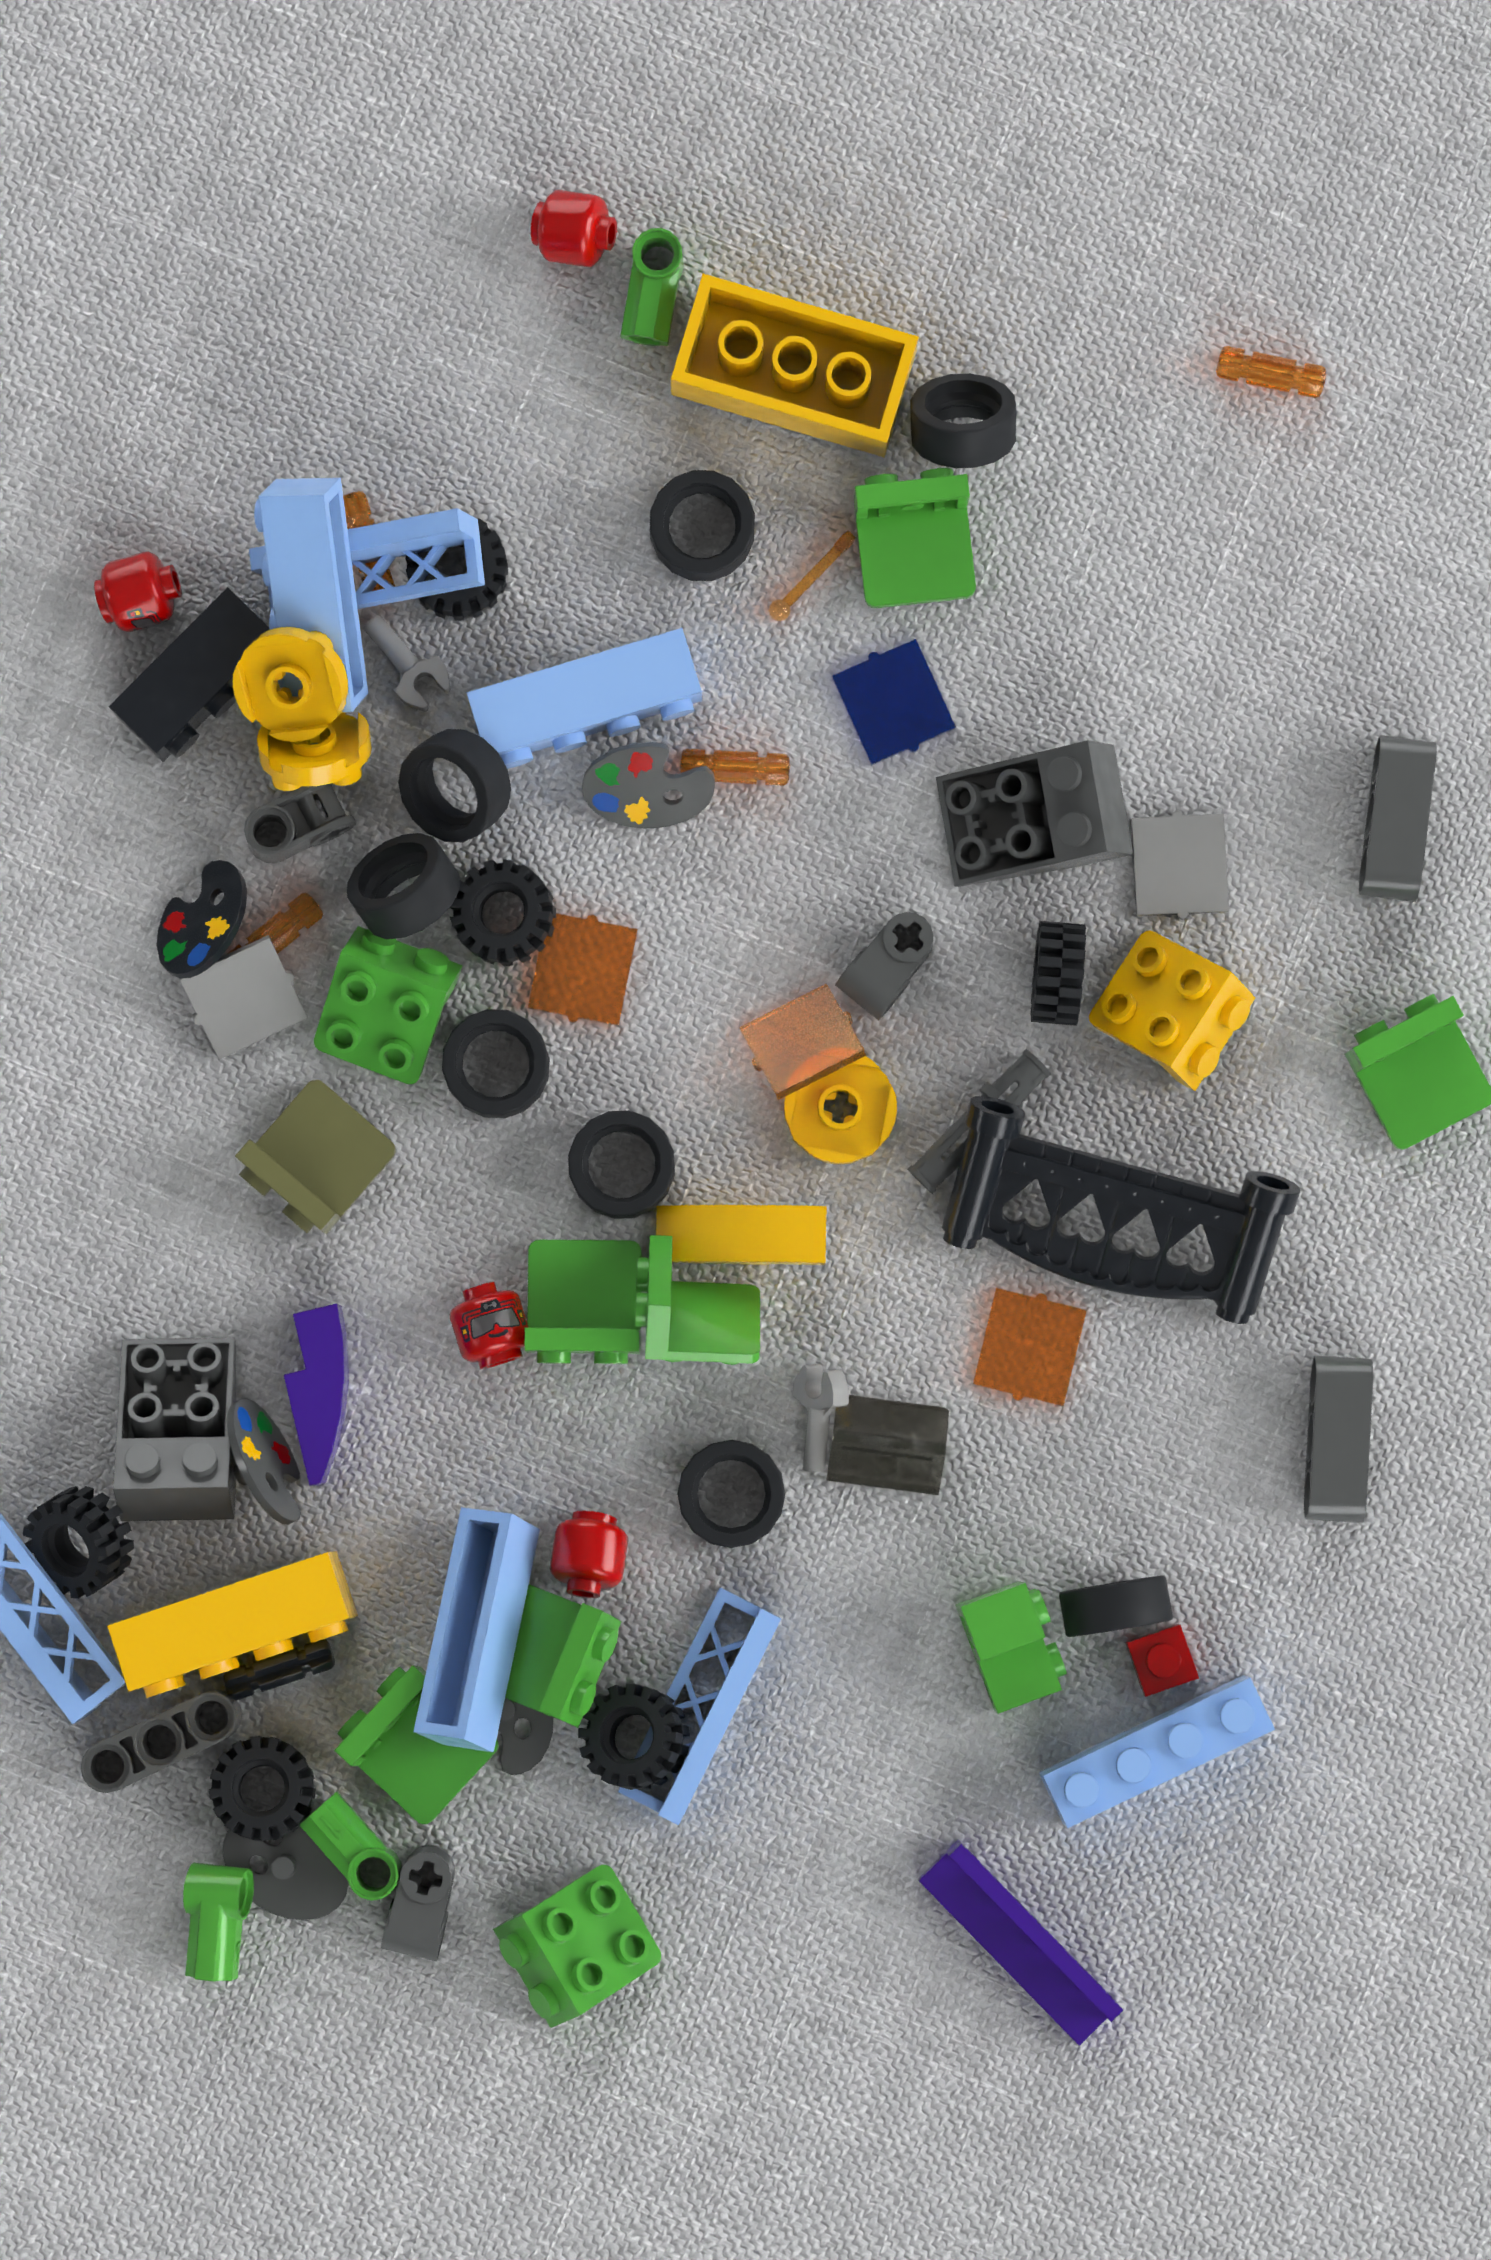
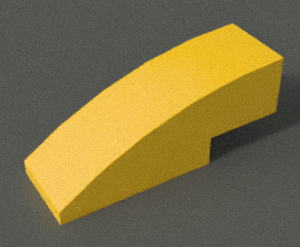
M662 1205L657 1206L656 1235L673 1236L672 1263L825 1265L827 1206Z

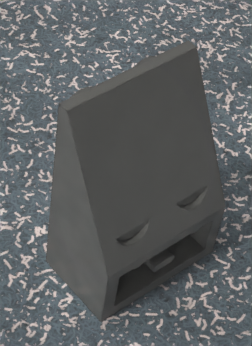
M1087 740L936 777L955 887L1069 869L1133 855L1113 744Z
M235 1337L122 1339L113 1492L116 1504L123 1511L119 1515L121 1521L235 1519L236 1478L233 1468L237 1463L231 1449L227 1430V1413L229 1407L236 1402Z

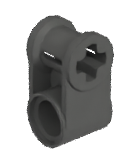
M333 783L320 786H302L252 811L245 821L244 833L253 855L265 863L275 864L312 846H317L339 837L356 825V821L352 815H346L332 788ZM316 800L320 801L328 817L327 819L323 818L315 802ZM272 821L282 824L287 832L283 842L279 845L265 847L255 839L257 830L264 823Z
M904 912L895 915L888 921L870 945L866 946L855 957L840 976L835 986L879 1021L909 985V980L929 957L933 948L931 925L924 917L917 913ZM913 927L920 930L918 942L922 948L916 951L909 947L903 953L896 949L898 937L895 931L900 928L905 932H909Z
M425 1845L415 1849L408 1856L400 1872L395 1898L392 1899L381 1949L437 1962L449 1912L447 1907L455 1877L453 1859L445 1849L436 1845ZM425 1861L434 1863V1873L443 1876L442 1879H435L431 1887L421 1885V1875L413 1872V1869L420 1870Z

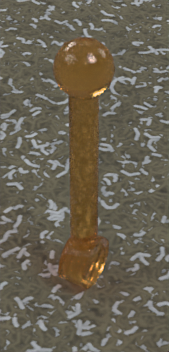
M849 530L837 540L827 554L782 600H774L770 604L768 611L772 619L776 621L787 619L790 615V607L841 554L850 548L857 538Z

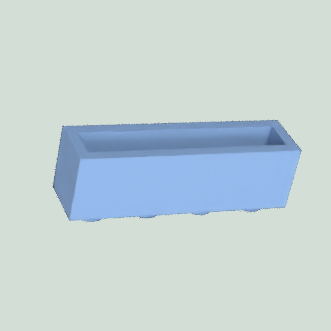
M341 478L275 479L258 496L254 509L255 525L259 532H263L266 549L262 560V577L264 584L267 587H271L273 608L270 612L269 628L271 630L279 627H296L308 632L319 631L325 634L331 640L333 650L340 657L347 674L348 695L342 712H353L368 694V685ZM286 672V675L278 680L280 688H289L292 696L298 697V691L302 687L298 677Z
M683 628L466 692L479 736L484 738L499 753L507 769L532 761V752L553 746L555 753L567 752L587 744L585 736L607 730L609 737L633 732L641 727L639 720L661 714L663 721L686 716L695 711L693 704L702 701V690Z
M463 1507L460 1510L413 1731L442 1745L494 1752L540 1532L539 1528L514 1514Z
M1242 1675L1040 1771L1039 1774L1062 1823L1067 1828H1070L1275 1730L1251 1678Z

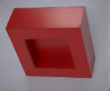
M1176 1624L1125 1642L1145 1697L1199 1679L1181 1624Z

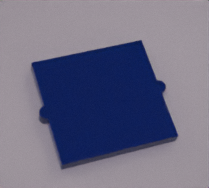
M916 639L880 655L877 652H871L868 660L832 675V680L871 766L906 750L916 753L919 750L920 744L956 729Z

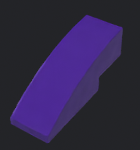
M338 1303L293 1314L305 1370L284 1374V1379L309 1486H318L326 1483L338 1450L346 1415L349 1384L348 1341L342 1306Z

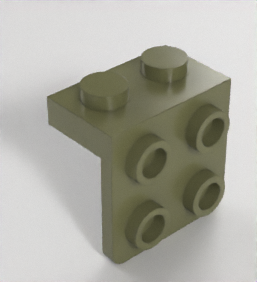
M312 1080L301 1090L256 1143L249 1139L235 1157L245 1165L239 1175L264 1197L273 1189L284 1198L288 1204L282 1212L302 1230L308 1233L315 1225L322 1232L328 1234L396 1154V1147L390 1139L320 1080Z

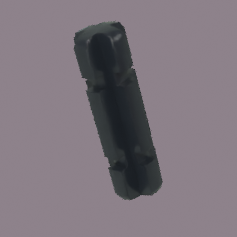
M327 1639L305 1644L304 1649L300 1651L295 1647L293 1650L263 1660L253 1661V1666L249 1668L245 1664L241 1665L239 1668L225 1672L223 1680L228 1695L234 1701L254 1695V1690L260 1688L261 1692L303 1679L307 1672L312 1671V1674L315 1675L330 1670L335 1665V1658Z

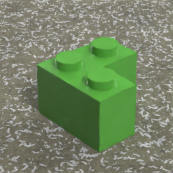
M1018 1581L955 1605L992 1706L997 1714L1062 1690L1058 1677L1066 1675L1067 1671L1056 1643L1045 1645L1043 1640L1046 1636L1041 1625L1049 1623L1051 1620L1039 1589L1028 1591L1026 1583Z

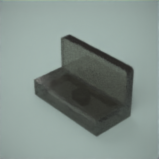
M849 1395L847 1406L835 1408L826 1481L939 1495L946 1455L949 1410L945 1407Z

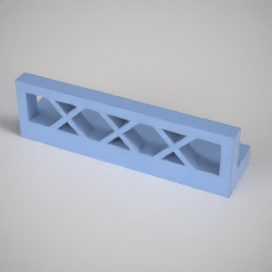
M458 508L347 529L352 566L355 565L367 574V577L356 591L358 609L485 585L478 519ZM464 544L467 573L446 577L434 567L448 547ZM265 546L249 549L251 571L262 575L263 556L266 553ZM429 551L424 559L416 554ZM407 555L419 564V567L406 585L394 587L382 576L396 557ZM377 561L372 569L365 564ZM429 573L432 574L435 578H437L433 580L424 581ZM377 583L385 588L372 591ZM268 587L271 612V609L273 608L271 587Z
M0 1513V1631L69 1721L74 1724L85 1719L99 1708L105 1699L126 1684L122 1671ZM8 1548L18 1561L6 1560ZM5 1567L26 1570L34 1580L32 1604L23 1603L5 1580ZM42 1593L45 1594L53 1606L41 1605ZM40 1613L61 1615L69 1626L67 1649L58 1648L39 1624ZM77 1637L88 1652L76 1650ZM75 1658L96 1661L110 1681L92 1693L74 1669Z
M721 1587L719 1588L666 1694L674 1700V1705L685 1684L690 1700L674 1706L681 1709L693 1706L700 1728L695 1740L684 1744L689 1746V1752L679 1772L672 1773L674 1782L664 1801L638 1789L630 1790L620 1787L619 1793L655 1810L659 1816L677 1825L680 1824L778 1627L781 1617ZM724 1603H727L755 1619L745 1639L722 1647L714 1624ZM711 1633L716 1649L700 1654ZM740 1648L729 1669L724 1653ZM718 1655L725 1675L720 1689L696 1698L689 1677L695 1662ZM714 1699L704 1720L699 1704ZM651 1726L635 1758L641 1757L650 1748L653 1740Z

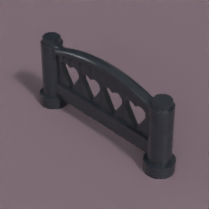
M975 1096L970 1099L964 1120L970 1129L942 1224V1228L945 1231L943 1236L945 1242L955 1247L973 1249L976 1247L977 1240H981L983 1237L991 1239L1004 1249L1047 1271L1085 1285L1117 1293L1162 1299H1210L1218 1305L1216 1309L1217 1316L1236 1324L1248 1323L1250 1315L1256 1313L1285 1215L1294 1213L1301 1191L1294 1182L1275 1174L1250 1171L1245 1175L1240 1194L1022 1135L1020 1132L1025 1112L1020 1107L1010 1102L987 1096ZM1035 1179H1038L1050 1214L1049 1222L1041 1227L1032 1226L1026 1218L1017 1221L1010 1220L1003 1213V1206ZM1093 1194L1105 1230L1104 1236L1099 1241L1090 1242L1085 1240L1080 1233L1068 1236L1060 1232L1057 1226L1058 1221L1088 1195ZM1147 1209L1160 1246L1158 1252L1153 1256L1144 1257L1138 1254L1135 1248L1126 1251L1117 1249L1112 1242L1114 1234L1143 1210ZM1199 1224L1203 1225L1214 1259L1212 1268L1205 1272L1194 1270L1189 1263L1181 1266L1174 1265L1167 1258L1168 1250Z

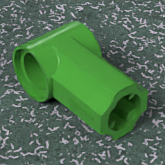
M651 228L640 234L632 248L633 263L620 337L636 344L654 347L668 346L679 279L684 269L683 253L678 238L671 231L663 228ZM654 247H664L674 257L672 263L667 268L652 270L643 263L644 255Z
M338 1791L300 1824V1827L345 1876L353 1892L359 1897L371 1901L383 1899L397 1887L402 1870V1862L397 1853L383 1844ZM377 1857L387 1863L391 1874L387 1885L374 1888L364 1883L360 1875V1867L366 1858Z
M195 1862L190 1865L183 1890L184 1909L186 1913L190 1914L185 1976L205 1981H233L238 1979L242 1922L249 1914L254 1894V1877L251 1869Z

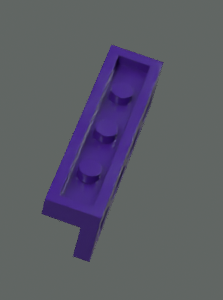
M959 1840L918 1878V1881L1079 2046L1107 2018L1112 2022L1123 2011L1118 2002Z

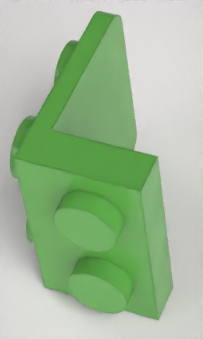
M935 468L921 472V479L898 481V475L879 474L865 478V485L855 486L853 501L864 599L869 607L884 608L970 598L974 594L976 581L967 511L970 497L967 474L954 475L952 468Z
M358 926L340 953L314 1037L315 1047L323 1053L405 1084L416 1083L423 1072L442 1009L457 985L463 965L450 961L440 951L430 948L418 949L396 939H384L373 935L369 929Z
M1435 994L1429 995L1405 1008L1404 1011L1409 1019L1389 1029L1385 1020H1382L1354 1035L1359 1045L1344 1054L1392 1145L1397 1149L1405 1150L1491 1105V1086L1456 1023L1464 1014L1454 996L1439 1003Z
M650 1235L649 1258H637L636 1291L639 1292H636L635 1327H646L645 1359L665 1360L668 1362H721L728 1365L757 1362L760 1358L759 1288L751 1284L672 1281L673 1236Z
M546 1239L535 1240L530 1244L528 1249L527 1312L529 1328H525V1351L527 1353H537V1363L570 1364L571 1353H594V1364H628V1354H640L641 1327H635L636 1292H639L636 1291L637 1258L642 1257L640 1245L632 1240Z
M529 1584L505 1698L578 1728L583 1716L589 1711L594 1701L596 1683L605 1662L611 1657L616 1647L618 1629L622 1621L584 1603L580 1605Z
M412 1665L407 1672L401 1667L394 1670L377 1689L376 1692L383 1698L368 1714L362 1709L358 1710L342 1726L337 1734L343 1741L334 1751L350 1766L361 1768L418 1823L429 1824L434 1821L497 1752L499 1742L496 1739L494 1752L442 1745L413 1732L426 1671L420 1666Z
M605 1864L593 1868L539 1904L509 1918L493 1929L500 1941L499 1947L502 1956L511 1967L517 1970L529 1990L528 1997L533 2009L539 2016L546 2019L550 2028L582 2015L655 1967L661 1960L660 1949L613 1869Z

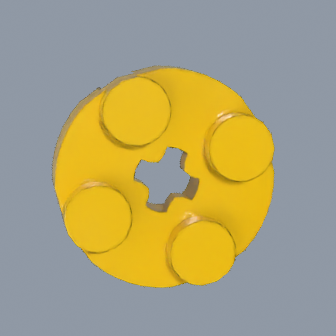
M279 627L262 633L244 650L233 673V691L241 712L251 723L257 720L263 727L271 730L268 735L278 740L299 742L320 735L344 710L348 695V679L340 657L333 650V644L325 634L319 631L308 632L296 627ZM286 672L294 674L302 683V687L298 691V697L292 696L289 688H280L278 680L282 679Z
M341 712L320 735L305 741L289 742L278 740L268 735L271 730L261 726L257 735L261 766L271 776L273 786L282 791H293L302 786H320L331 783L338 786L351 785L361 778V767L368 761L372 751L369 724L366 718L359 712L358 720L353 716L346 715V712Z
M829 1051L808 1061L793 1075L785 1095L784 1116L793 1141L811 1157L829 1164H851L872 1156L888 1139L896 1120L897 1099L888 1077L872 1059L852 1051ZM838 1092L849 1094L848 1103L857 1106L855 1116H846L843 1123L833 1122L832 1113L824 1110V1102L826 1100H835Z

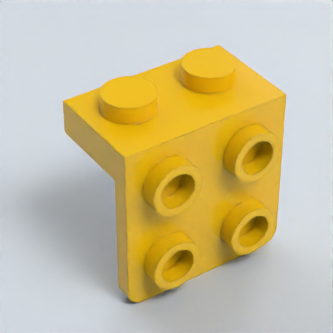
M1149 930L1139 936L1092 1008L1089 1014V1021L1096 1029L1157 1061L1177 1082L1196 1091L1202 1080L1209 1076L1216 1068L1220 1052L1233 1032L1245 1023L1250 1012V1006L1256 997L1231 971Z

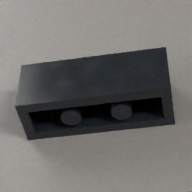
M227 587L132 682L109 708L162 762L171 754L178 758L196 742L200 735L196 729L211 714L218 718L235 703L236 699L233 691L235 667L241 659L244 650L262 633L270 630V628Z

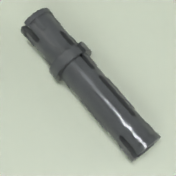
M1025 1049L1017 1061L992 1085L986 1082L979 1091L982 1093L981 1096L999 1098L1013 1083H1017L1018 1087L1004 1101L1019 1106L1045 1078L1051 1075V1072L1036 1056ZM967 1110L913 1166L911 1165L907 1169L931 1194L959 1167L966 1140L945 1161L941 1160V1156L969 1129L964 1122Z

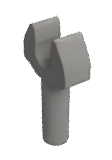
M377 615L364 626V631L400 672V683L395 688V692L405 705L423 712L428 711L426 701L415 690V684L421 677L428 676L433 678L437 686L445 693L451 691L447 668L438 656H433L430 659L416 658L381 615Z
M821 1364L804 1365L794 1380L792 1391L793 1397L798 1399L808 1410L803 1470L824 1472L830 1414L835 1408L848 1405L849 1388L843 1370L823 1372Z

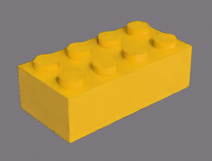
M703 273L671 376V395L885 458L916 355L919 336Z
M332 1551L107 1625L128 1692L143 1688L146 1698L185 1686L183 1677L185 1673L198 1669L200 1678L203 1680L239 1668L240 1665L237 1658L239 1655L253 1651L256 1661L293 1650L294 1646L291 1638L308 1633L310 1641L313 1643L347 1632L349 1630L345 1620L356 1617L358 1614L337 1551Z

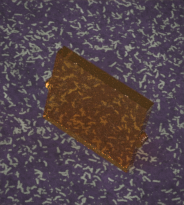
M556 913V918L552 919V926L555 928L552 937L547 935L543 942L546 946L538 953L528 1009L568 1016V1020L571 1023H576L579 1019L619 1026L638 929L598 922L595 915H589L587 919Z
M827 983L739 1027L754 1055L752 1059L754 1069L764 1073L778 1100L866 1056L863 1046L851 1027L853 1024L851 1014L848 1011H842Z
M996 1288L973 1384L1011 1393L1016 1401L1027 1397L1064 1406L1087 1310L1048 1301L1047 1296L1043 1293L1038 1294L1036 1297H1031Z

